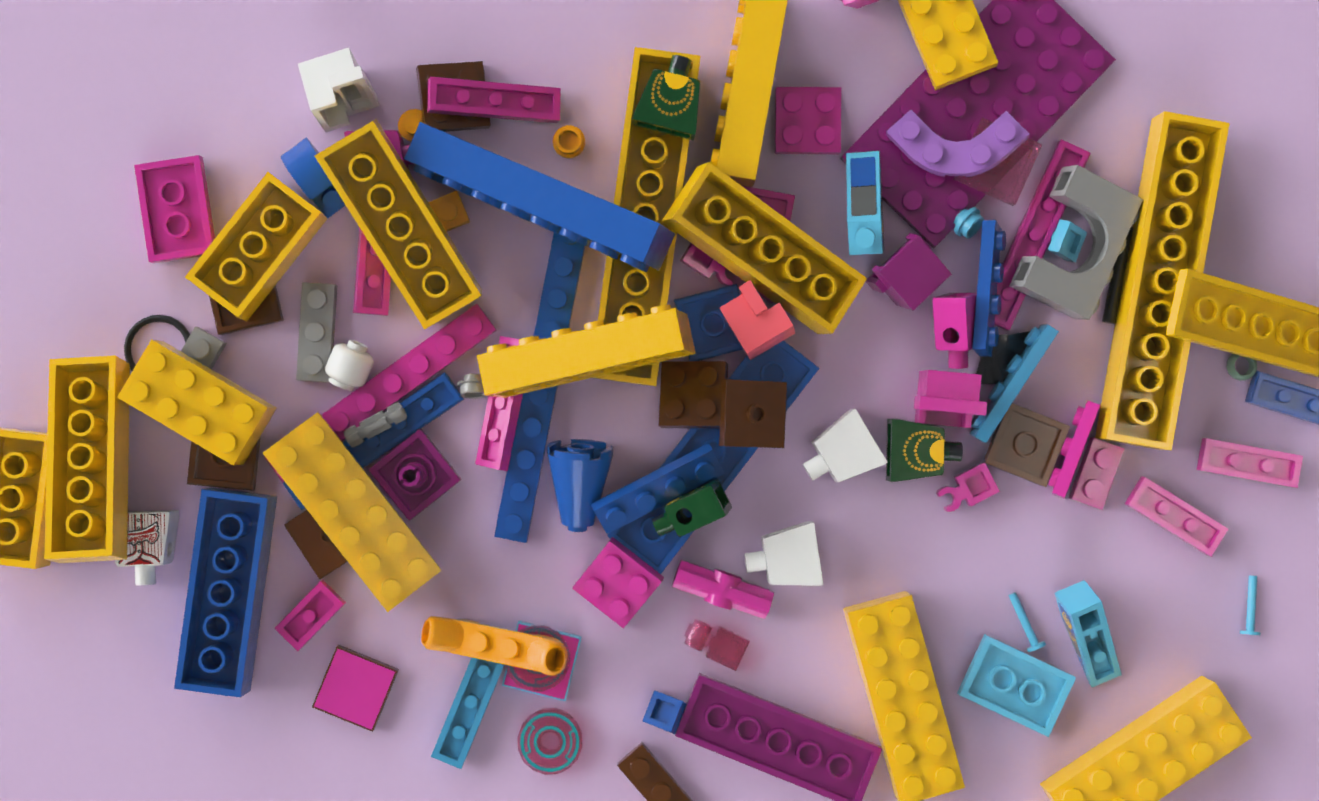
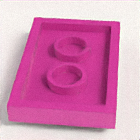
M196 155L134 165L148 261L150 263H159L202 256L215 239L203 157Z

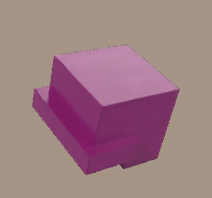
M909 233L905 237L907 241L881 266L876 265L871 269L874 273L867 278L866 283L874 291L885 292L897 306L914 311L952 274L923 238Z

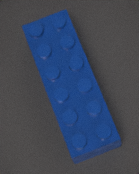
M220 488L201 489L174 689L239 698L251 691L277 496Z

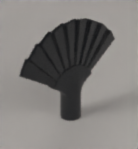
M1030 331L999 335L998 345L993 347L992 357L981 356L976 374L982 375L981 384L1004 382L1009 374L1006 371L1008 364L1016 354L1021 356L1027 346L1024 340Z

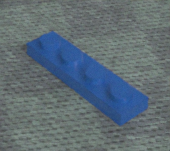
M983 220L972 346V349L978 356L992 357L993 347H997L999 340L998 327H994L995 315H999L1001 311V296L997 295L998 283H1002L1004 276L1003 263H999L1000 251H1004L1006 247V233L1002 231L996 220Z
M708 443L593 502L591 506L606 534H609L725 473L711 445Z

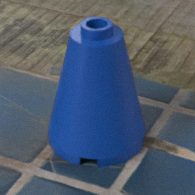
M571 439V444L567 446H561V440L548 444L547 454L560 519L563 525L568 526L569 531L585 532L587 527L594 525L596 514L591 504L602 497L613 458L614 447L612 445L606 449L605 442L587 439Z

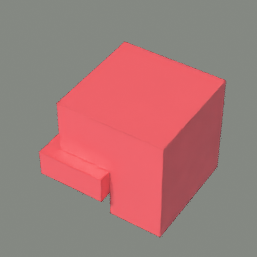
M751 280L739 286L741 295L720 307L723 317L749 360L754 359L795 334L794 325L781 304L778 303L768 309Z

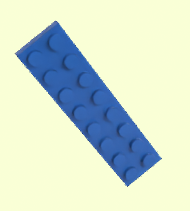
M782 341L752 360H749L746 355L728 379L787 382V411L819 370V367L788 343ZM690 428L660 468L709 443L725 473L717 477L725 491L759 447L719 446L720 428ZM667 504L607 535L610 539L614 537L660 574L694 532L692 531L681 537L677 535L675 530L661 537L658 535L652 519L665 513L664 507ZM684 508L683 513L685 516L692 517V513Z

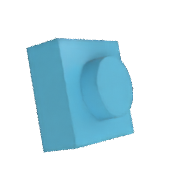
M1060 219L1056 230L1052 234L1048 250L1066 261L1076 263L1087 232L1071 221Z

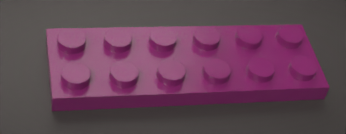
M701 673L698 674L675 734L678 738L834 801H862L882 751V747Z

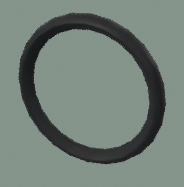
M152 315L135 323L129 330L124 344V356L126 362L130 364L131 371L136 366L131 355L132 340L140 328L152 322H166L175 326L181 332L186 343L190 334L185 326L178 320L165 315Z

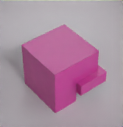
M938 370L919 371L918 391L914 399V409H916L915 423L971 428L972 415H986L987 402L979 401L982 375Z

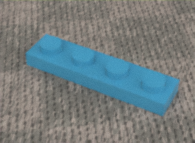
M1041 324L1039 328L1033 327L1024 340L1027 346L1021 356L1016 354L1008 364L1006 371L1009 374L1003 383L998 382L988 396L991 402L987 406L986 415H975L972 419L971 427L973 429L970 435L987 443L1058 334V330L1048 324Z
M471 658L432 752V758L462 769L505 664Z

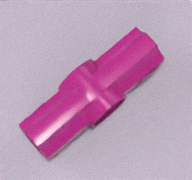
M682 559L672 587L703 597L704 601L728 610L734 608L766 619L774 596L773 591L744 582L742 578L719 569H714L713 571Z

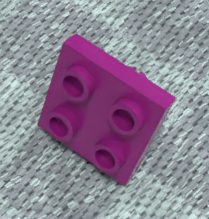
M422 429L417 430L368 469L409 521L462 480Z

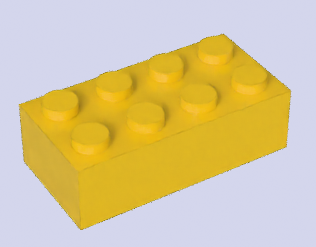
M267 172L190 269L185 278L236 317L247 322L328 218Z
M153 339L150 340L117 396L120 400L233 466L244 465L277 407L168 343Z
M0 428V565L31 569L51 565V561L44 559L47 433Z

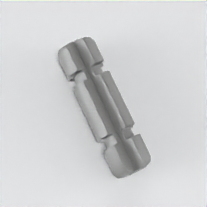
M396 402L387 407L388 411L384 412L381 410L359 422L360 426L356 427V425H353L344 431L346 441L351 447H356L364 442V438L367 437L369 440L391 428L392 423L395 422L397 425L406 420L407 414L403 406Z

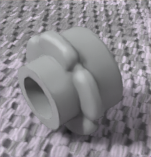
M481 374L464 375V380L457 383V386L460 387V396L464 398L477 399L486 397Z

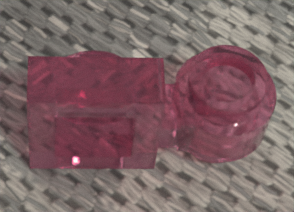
M695 619L693 624L689 623L684 634L686 637L684 643L698 651H702L704 646H710L706 653L707 658L736 671L750 641L719 626L715 636H713L711 633L713 627L698 619Z

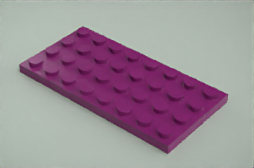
M992 0L979 13V17L998 60L997 66L938 90L934 89L925 69L840 158L846 164V153L880 151L882 200L932 248H935L955 227L954 220L963 209L969 210L975 207L1116 60L1054 0ZM909 110H912L934 133L945 140L960 142L971 140L981 134L1007 111L1030 135L1004 161L989 171L971 177L948 175L943 177L932 174L913 163L886 136V131Z

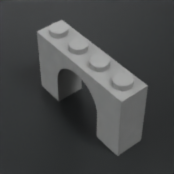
M1079 165L1062 167L1049 197L1076 210L1088 221L1093 236L1089 257L1078 269L1068 272L1038 256H1022L1009 286L1074 319L1090 320L1100 305L1099 298L1104 286L1109 283L1113 276L1112 268L1116 259L1126 247L1128 232L1139 218V208L1143 199Z

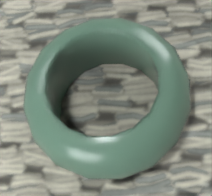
M1232 354L1227 360L1226 368L1228 374L1240 381L1253 377L1257 371V361L1244 357L1249 363V369L1244 375H1241L1235 369V362L1241 356Z

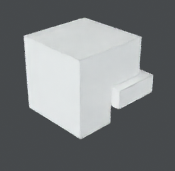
M349 48L298 63L310 110L325 132L350 125L348 115L350 116L380 106L374 89Z

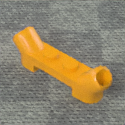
M430 616L425 620L422 628L421 642L427 650L443 651L538 671L549 676L560 674L565 669L567 663V649L559 639L554 637L499 628L467 619Z

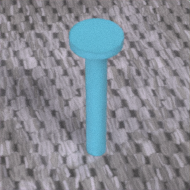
M1249 575L1246 631L1240 630V634L1259 636L1261 632H1254L1257 576Z
M1016 592L1008 595L1031 644L1027 651L1032 652L1046 645L1045 641L1038 642Z

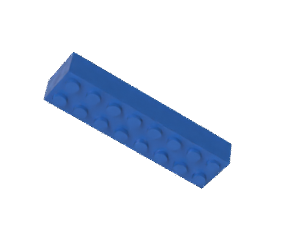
M419 122L404 158L415 164L413 171L443 185L445 184L461 193L475 197L551 232L559 233L588 247L591 241L590 248L616 260L619 254H621L620 261L646 273L649 267L660 270L675 236L674 232L658 222L422 122Z

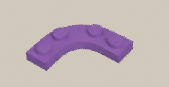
M909 110L886 131V136L913 163L932 174L943 177L945 175L971 177L989 171L1004 161L1030 135L1007 111L981 134L971 140L960 142L943 139L934 133L912 110Z

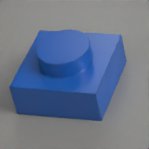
M654 690L642 721L676 734L687 703Z

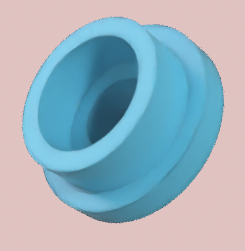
M972 207L969 210L963 209L954 220V233L959 237L964 236L967 239L973 237L982 227L984 220L980 215V210L976 207Z

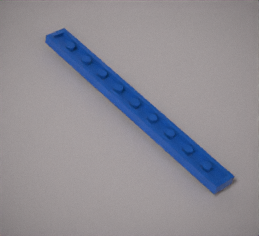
M559 233L553 234L534 336H539V339L551 338V332L570 327L585 246ZM558 386L524 393L522 396L494 537L523 543L528 541Z

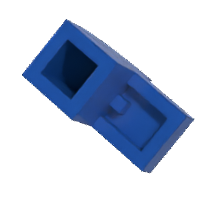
M306 137L280 157L288 172L306 196L329 218L343 208L345 204L315 158V155L319 153L318 150Z

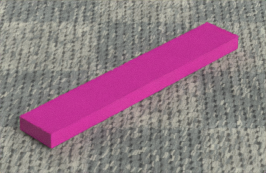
M1062 139L1058 141L1003 261V281L998 283L997 295L1001 296V311L999 315H995L994 325L1006 331L1011 329L1026 294L1009 286L1022 256H1038L1043 259L1050 244L1052 234L1056 230L1058 222L1067 207L1049 197L1062 167L1079 165L1084 168L1091 154Z

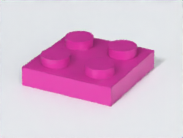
M776 87L775 154L839 155L841 153V87Z
M612 537L572 589L624 629L661 584L664 577Z

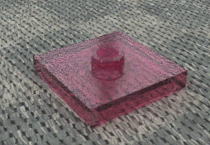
M982 117L972 138L981 134L993 122ZM1028 138L1004 161L989 171L971 177L954 176L953 179L1014 206L1027 181L1042 144Z

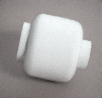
M351 339L348 341V344H336L325 366V372L330 377L329 382L349 391H353L354 387L363 386L374 363L373 357L366 352L368 347Z

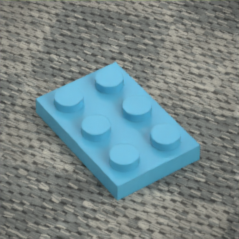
M984 634L957 694L1049 737L1076 677Z

